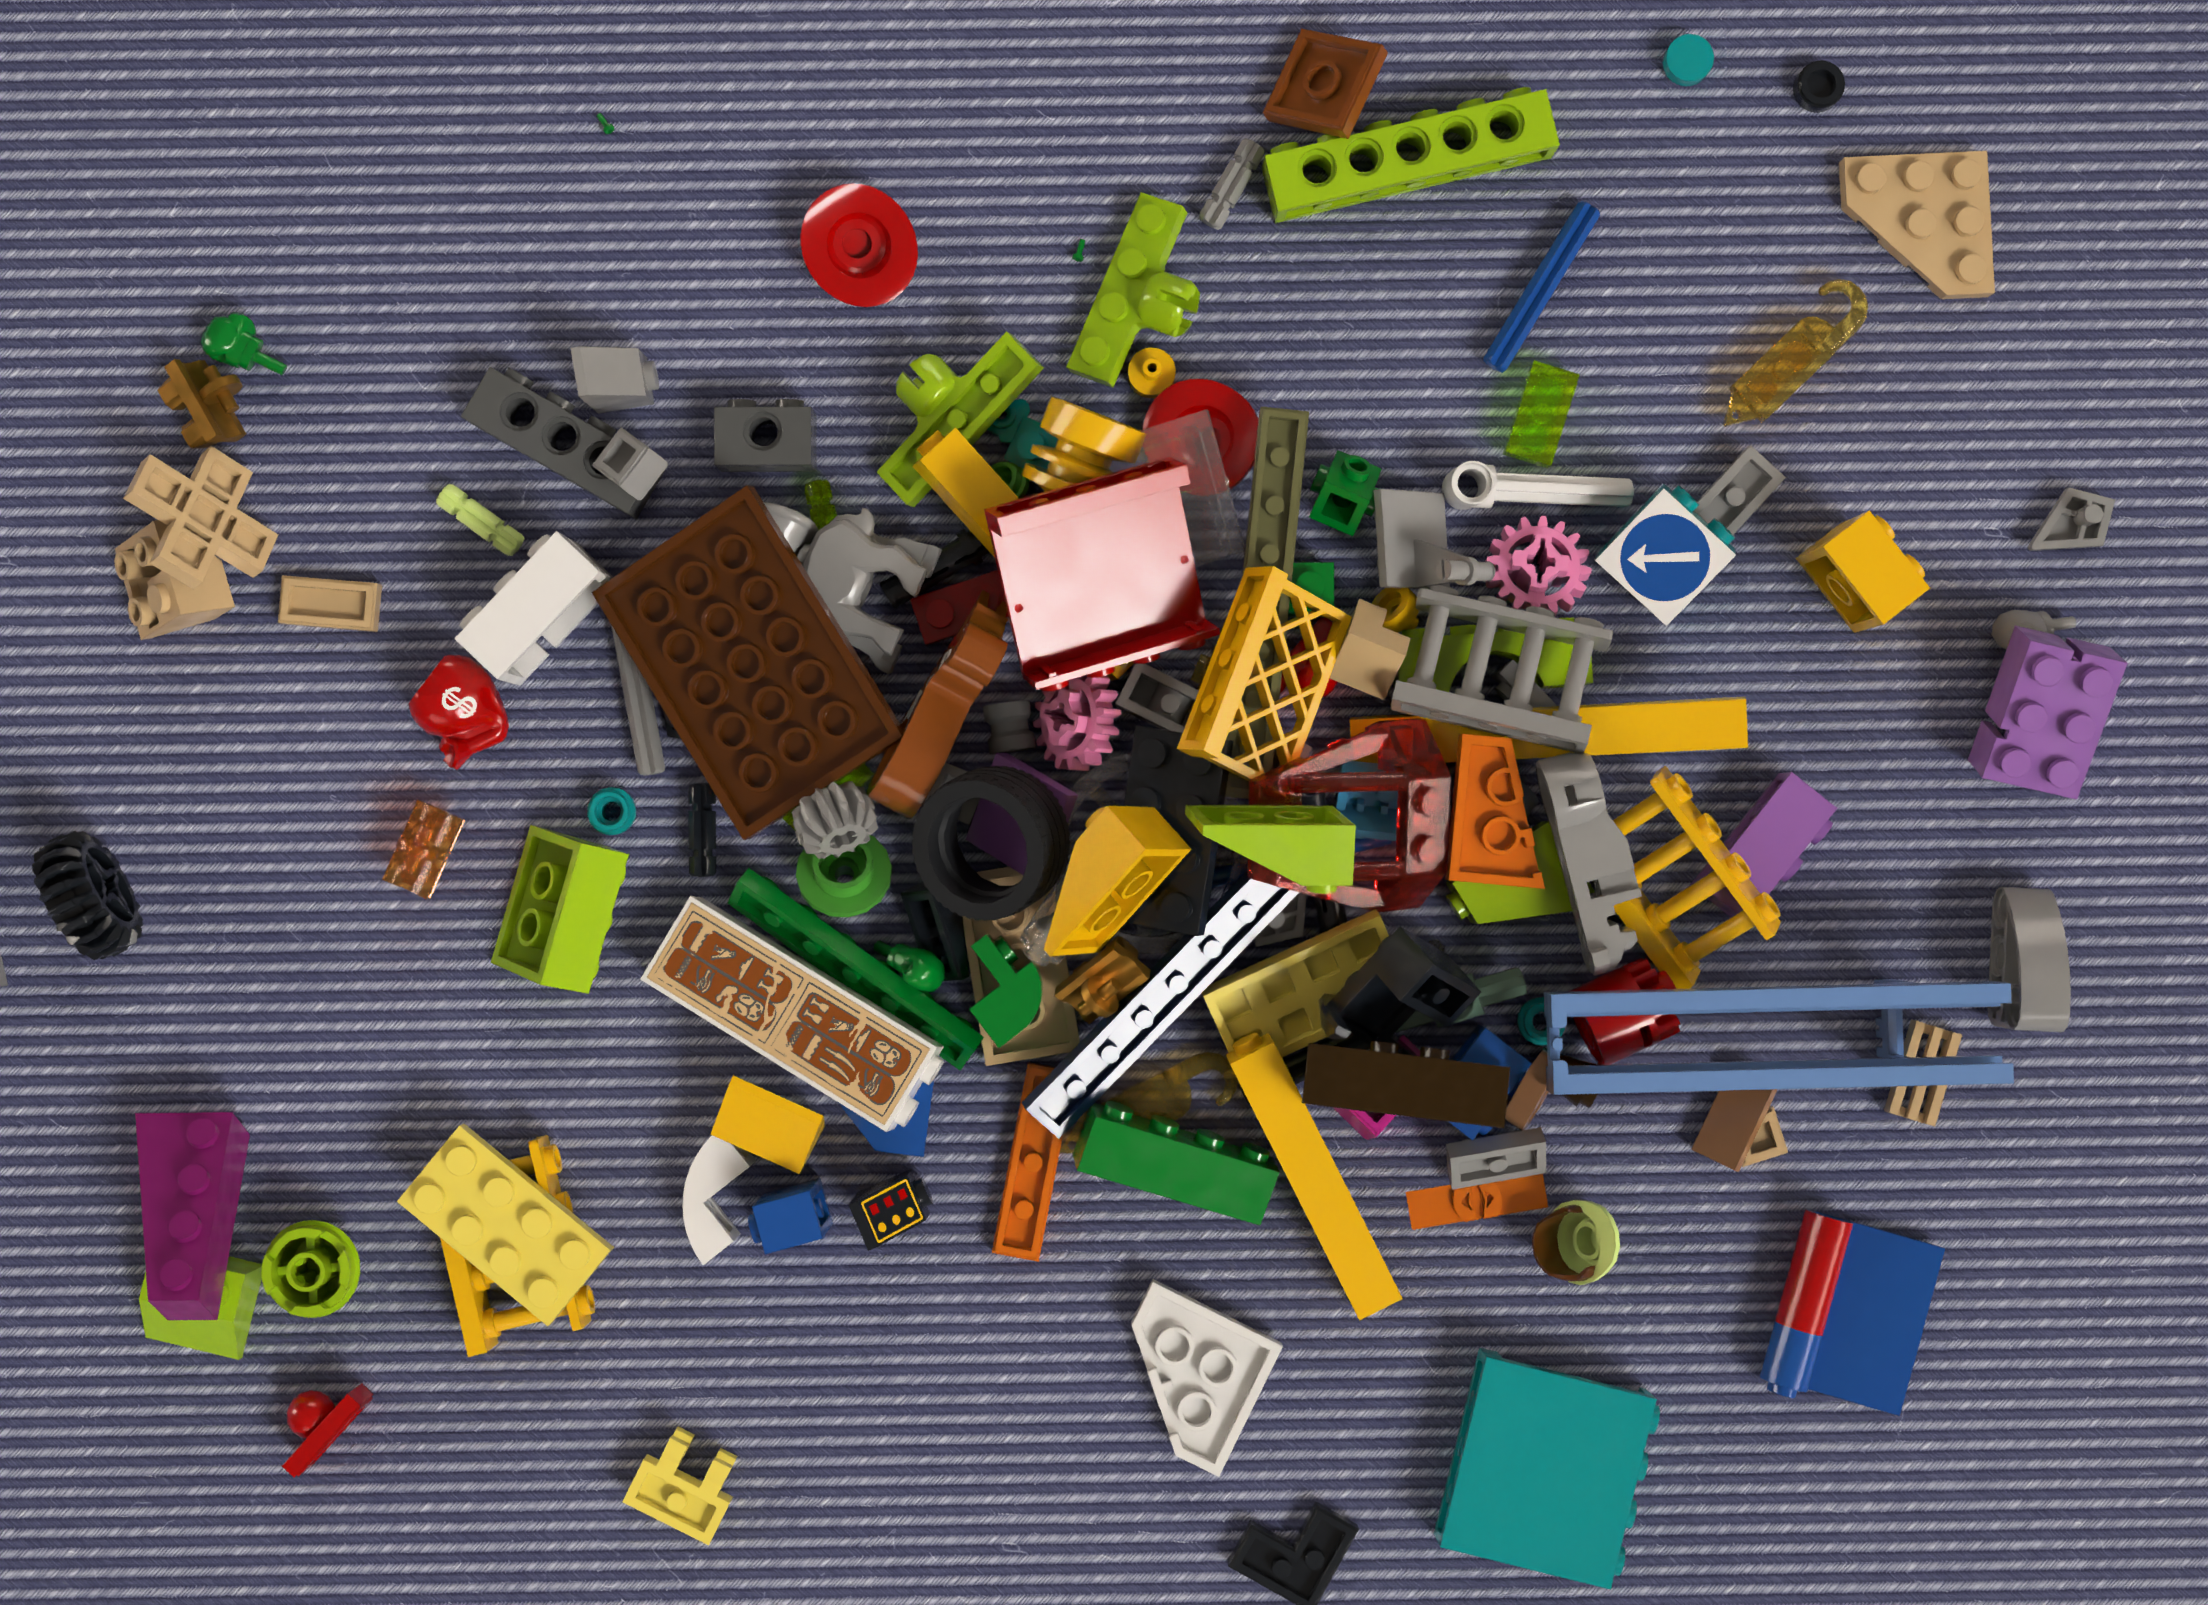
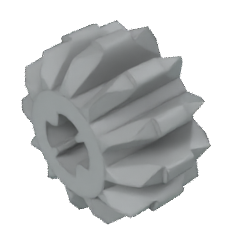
M852 781L844 782L839 786L835 782H831L826 788H815V793L811 796L802 797L799 800L800 806H797L792 811L793 825L796 830L795 834L800 845L804 847L807 854H815L818 859H824L831 854L838 858L846 851L854 852L856 846L869 842V835L878 829L877 816L874 812L875 806L872 799L868 797L864 787L855 786Z

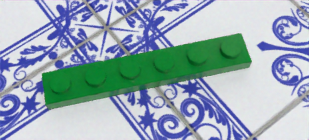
M748 868L737 881L727 902L730 906L816 968L942 1044L944 1048L939 1056L958 1070L963 1068L984 1039L967 1020L954 1016L940 1006L928 992H922L908 985L886 962L876 960L858 947L849 935L836 931L819 919L810 907L794 901L779 890L778 886L771 879L760 876Z

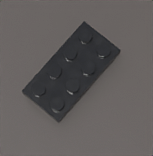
M1135 726L1124 806L1155 807L1188 844L1191 850L1126 923L1202 936L1205 934L1218 843L1199 832L1185 815V806L1224 805L1229 771L1202 757H1192L1178 750L1177 746L1182 732ZM1226 739L1221 753L1231 758L1234 741Z

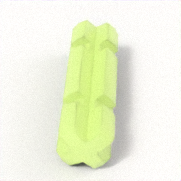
M453 484L446 485L436 499L439 507L453 516L456 514L457 520L486 541H493L492 545L507 556H513L519 550L525 539L521 533L508 524L504 526L505 522L476 500L472 498L467 499L468 495Z

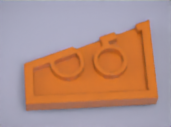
M1459 734L1445 873L1446 880L1545 889L1542 872L1538 869L1534 851L1535 841L1532 828H1529L1524 807V793L1511 738Z

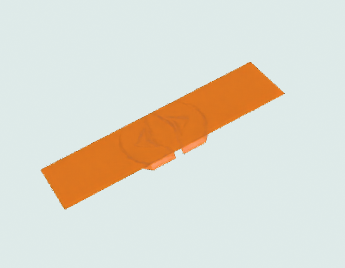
M1543 1174L1453 1190L1451 1185L1406 1192L1412 1230L1463 1221H1474L1481 1218L1498 1217L1499 1215L1548 1207Z

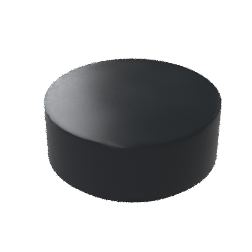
M1823 60L1811 62L1802 69L1794 80V98L1803 109L1809 112L1820 113L1827 111L1839 101L1844 93V76L1841 70L1831 62Z

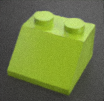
M229 1256L218 1320H167L148 1302L145 1271L139 1296L145 1337L240 1360L243 1357L262 1280V1264Z

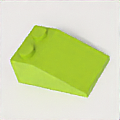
M1185 806V815L1203 836L1302 886H1306V890L1309 892L1329 894L1337 892V886H1353L1356 825L1334 806Z

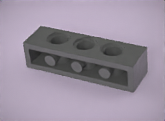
M489 367L460 417L637 520L664 472L642 500L635 499L605 475H600L598 470L592 466L611 441L616 429L592 415L586 423L571 414L575 408L573 404L549 391L546 398L530 390L534 382L509 367L504 374ZM525 405H533L535 415L531 423L523 427H517L515 423L517 411ZM565 429H575L577 436L575 444L566 451H558L556 447L558 435Z

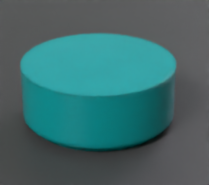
M1685 34L1676 38L1670 44L1663 57V69L1666 76L1673 83L1680 86H1693L1700 83L1710 72L1714 63V52L1711 45L1706 39L1695 34Z

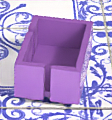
M2015 625L1985 712L2000 729L2006 730L2004 737L1991 722L1981 720L1968 761L1984 779L2078 799L2128 663L2108 646L2068 637L2065 642L2058 635Z

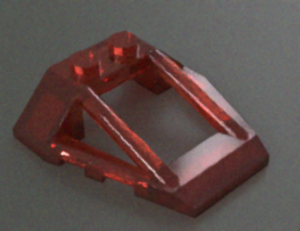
M1410 718L1375 722L1365 727V731L1349 739L1340 738L1327 744L1328 748L1305 759L1299 757L1249 780V805L1255 806L1302 805V793L1398 791L1396 861L1354 862L1353 881L1374 880V889L1354 885L1337 886V892L1313 893L1307 891L1306 886H1302L1248 859V877L1253 880L1369 911L1376 909L1378 912L1420 908L1447 872L1451 777L1426 719ZM1378 752V769L1386 771L1319 773Z

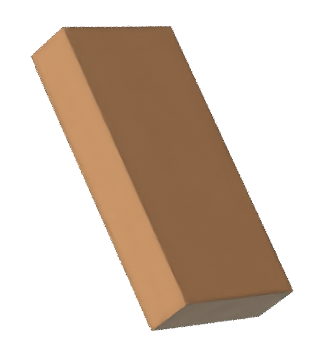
M1778 1089L1718 1091L1691 1150L1739 1172Z

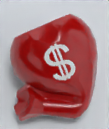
M444 656L408 703L411 716L417 725L430 735L442 737L439 748L445 755L443 761L449 767L456 770L473 754L503 742L508 734V717L492 678L480 663L467 656Z

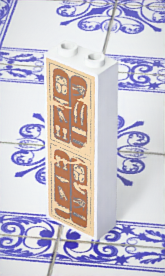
M689 897L640 979L885 1132L895 1129L897 1124L902 1127L906 1126L919 1105V1102L913 1098L921 1084L924 1082L930 1085L944 1063V1060L938 1057L944 1048L942 1044L702 897Z

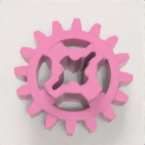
M1546 516L1540 517L1537 526H1531L1529 520L1526 517H1522L1518 524V531L1506 525L1501 533L1502 540L1493 539L1489 548L1493 556H1487L1486 561H1490L1495 566V576L1491 581H1486V587H1499L1500 591L1496 598L1504 601L1509 600L1513 603L1511 608L1520 610L1530 606L1541 607L1553 611L1556 616L1559 606L1568 613L1575 604L1573 597L1581 598L1587 588L1582 581L1588 580L1592 568L1581 564L1587 560L1590 554L1589 550H1577L1575 548L1580 538L1578 532L1568 537L1562 534L1565 528V522L1560 521L1553 529L1547 527ZM1530 542L1526 549L1514 550L1513 554L1510 553L1518 545ZM1536 554L1538 555L1537 564H1540V572L1544 573L1539 582H1537L1538 573H1535V565L1531 564ZM1562 583L1566 584L1556 593L1545 596V591L1551 586L1560 587Z
M1084 675L1068 680L1069 685L1065 688L1049 692L1042 691L1045 695L1044 702L1035 703V708L1040 711V719L1033 722V727L1041 728L1042 731L1036 743L1037 746L1047 747L1044 759L1046 761H1055V768L1089 771L1090 765L1100 766L1102 764L1101 753H1111L1113 751L1108 740L1110 735H1119L1120 730L1113 726L1114 718L1121 715V710L1115 709L1112 706V702L1117 698L1118 693L1115 690H1106L1110 682L1108 676L1090 678Z

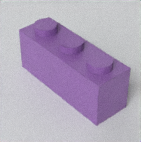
M1793 772L1779 773L1723 844L1731 854L1736 852L1744 859L1751 871L1749 879L1760 894L1762 892L1770 894L1780 880L1786 882L1798 871L1803 863L1799 856L1810 842L1813 845L1817 844L1829 832L1833 825L1829 818L1837 808ZM1709 863L1705 865L1690 885L1714 871ZM1727 887L1707 898L1729 917H1733L1743 911Z

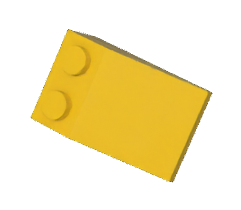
M1104 806L1096 810L1085 823L1087 829L1075 841L1044 946V950L1049 956L1099 953L1190 852L1191 848L1155 807Z

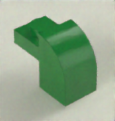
M987 933L971 947L1000 985L971 1006L969 1010L997 1047L1000 1048L1024 1030L1035 1017L1042 1000L1043 982L1034 960H1031L1017 971L1012 963L1019 958L1002 936L994 940Z

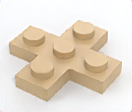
M213 446L208 447L202 452L190 479L151 454L141 461L123 499L167 525L150 564L193 590L203 583L215 555L252 578L261 573L279 534L237 509L253 472Z

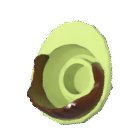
M1586 1200L1564 1202L1550 1215L1537 1223L1532 1235L1533 1254L1539 1267L1549 1276L1577 1285H1586L1599 1280L1617 1262L1620 1249L1619 1230L1614 1218L1604 1206Z

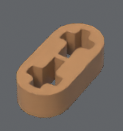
M1542 1050L1532 1063L1506 1108L1505 1120L1521 1131L1529 1125L1549 1093L1546 1090V1066H1548L1547 1051Z

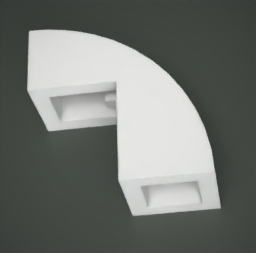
M713 1135L701 1147L694 1158L683 1191L682 1209L685 1230L689 1242L702 1265L729 1246L741 1234L712 1196L756 1162V1159L750 1152Z

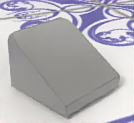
M622 427L592 464L594 468L637 500H642L668 465L666 460Z

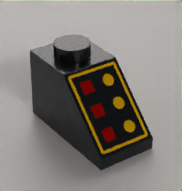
M910 1169L858 1191L850 1202L849 1207L869 1251L926 1221L930 1213L927 1206L933 1204V1199L923 1177L915 1179Z

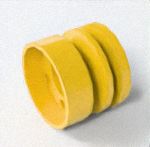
M1051 396L1040 427L1056 437L1058 441L1055 448L1033 444L1030 452L1050 462L1047 469L1025 463L1021 475L1036 483L1044 492L1111 474L1114 473L1110 470L1113 460L1128 464L1136 463L1147 434L1089 409Z

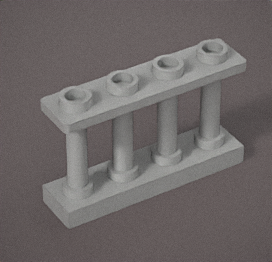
M1431 585L1430 589L1419 588L1416 609L1429 612L1414 676L1408 678L1407 682L1396 680L1391 710L1570 752L1584 753L1592 725L1581 723L1582 717L1578 715L1592 651L1594 649L1607 652L1612 640L1613 631L1604 629L1603 623L1591 618L1578 617L1573 622L1555 618L1553 611L1541 607L1530 606L1526 608V611L1506 607L1507 603L1504 600L1492 596H1479L1478 600L1458 596L1459 592L1443 585ZM1448 617L1477 623L1462 687L1456 689L1455 694L1437 690L1436 684L1432 682ZM1496 628L1525 634L1510 700H1504L1503 705L1485 701V696L1481 693ZM1544 638L1573 645L1558 711H1553L1552 716L1533 712V706L1529 704Z

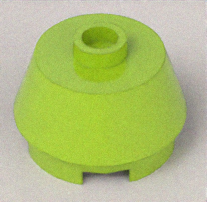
M317 1220L294 1223L277 1234L266 1251L261 1268L263 1287L268 1295L270 1294L273 1300L289 1314L306 1318L329 1315L343 1307L357 1288L360 1278L358 1252L351 1239L332 1224Z

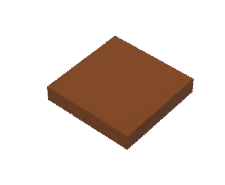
M1301 28L1263 110V115L1269 122L1349 139L1388 52L1382 44Z

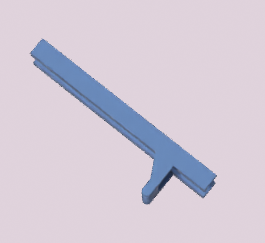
M1874 979L1873 984L1544 992L1548 1066H1546V1090L1553 1095L2014 1084L2013 1063H2002V1056L2000 1055L1904 1056L1902 1010L1915 1008L1997 1007L2003 1003H2012L2011 983L1999 981L1914 983L1896 979ZM1881 1009V1016L1875 1018L1876 1025L1879 1026V1029H1876V1037L1882 1038V1046H1876V1055L1881 1058L1568 1066L1566 1061L1560 1060V1051H1563L1562 1038L1559 1036V1028L1566 1027L1567 1017Z

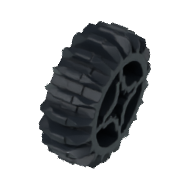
M73 831L67 835L61 834L49 840L48 844L40 847L39 851L34 853L32 871L36 875L34 884L41 894L39 900L45 904L48 910L47 916L52 917L57 931H61L65 935L68 944L71 946L75 945L77 951L83 956L87 955L89 958L97 960L111 955L114 957L128 950L129 946L137 943V939L142 936L141 926H143V918L138 912L141 906L137 903L134 891L126 875L122 872L119 862L112 858L109 849L102 847L97 838L91 837L84 831Z

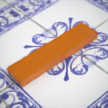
M1028 1062L992 1253L1039 1262L1062 1137L1058 1139L1024 1108L1022 1101L1056 1067Z

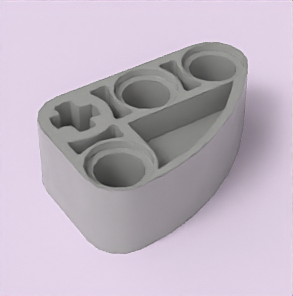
M1999 887L1995 892L1992 905L1989 981L2011 983L2012 1003L1988 1007L1989 1020L1994 1026L2010 1030L2060 1033L2064 1032L2068 1026L2071 1000L2068 948L2061 914L2055 896L2050 889Z

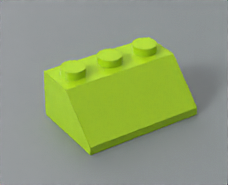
M530 825L491 963L539 985L589 994L592 981L599 969V957L605 936L612 924V912L618 891L625 879L626 863L629 854L598 843Z

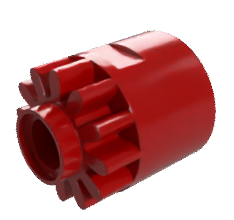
M1640 958L1568 992L1677 988L1665 970L1657 972L1655 968L1651 969L1647 959ZM1676 1014L1572 1017L1586 1047L1598 1065H1611L1681 1032L1678 1026L1681 1024Z

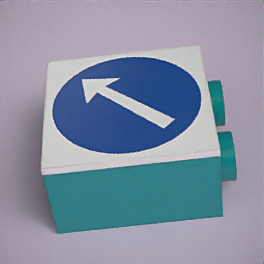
M1663 484L1596 554L1595 561L1667 626L1736 556V551L1730 544L1735 539V536L1715 518L1709 523L1702 519L1694 511L1699 506V503L1681 486L1678 485L1672 491Z

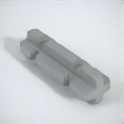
M1245 138L1241 141L1234 153L1235 160H1230L1211 192L1212 200L1207 199L1200 211L1199 219L1213 229L1219 230L1223 227L1230 213L1228 209L1234 208L1252 177L1253 172L1251 169L1256 170L1263 158V147L1250 139Z

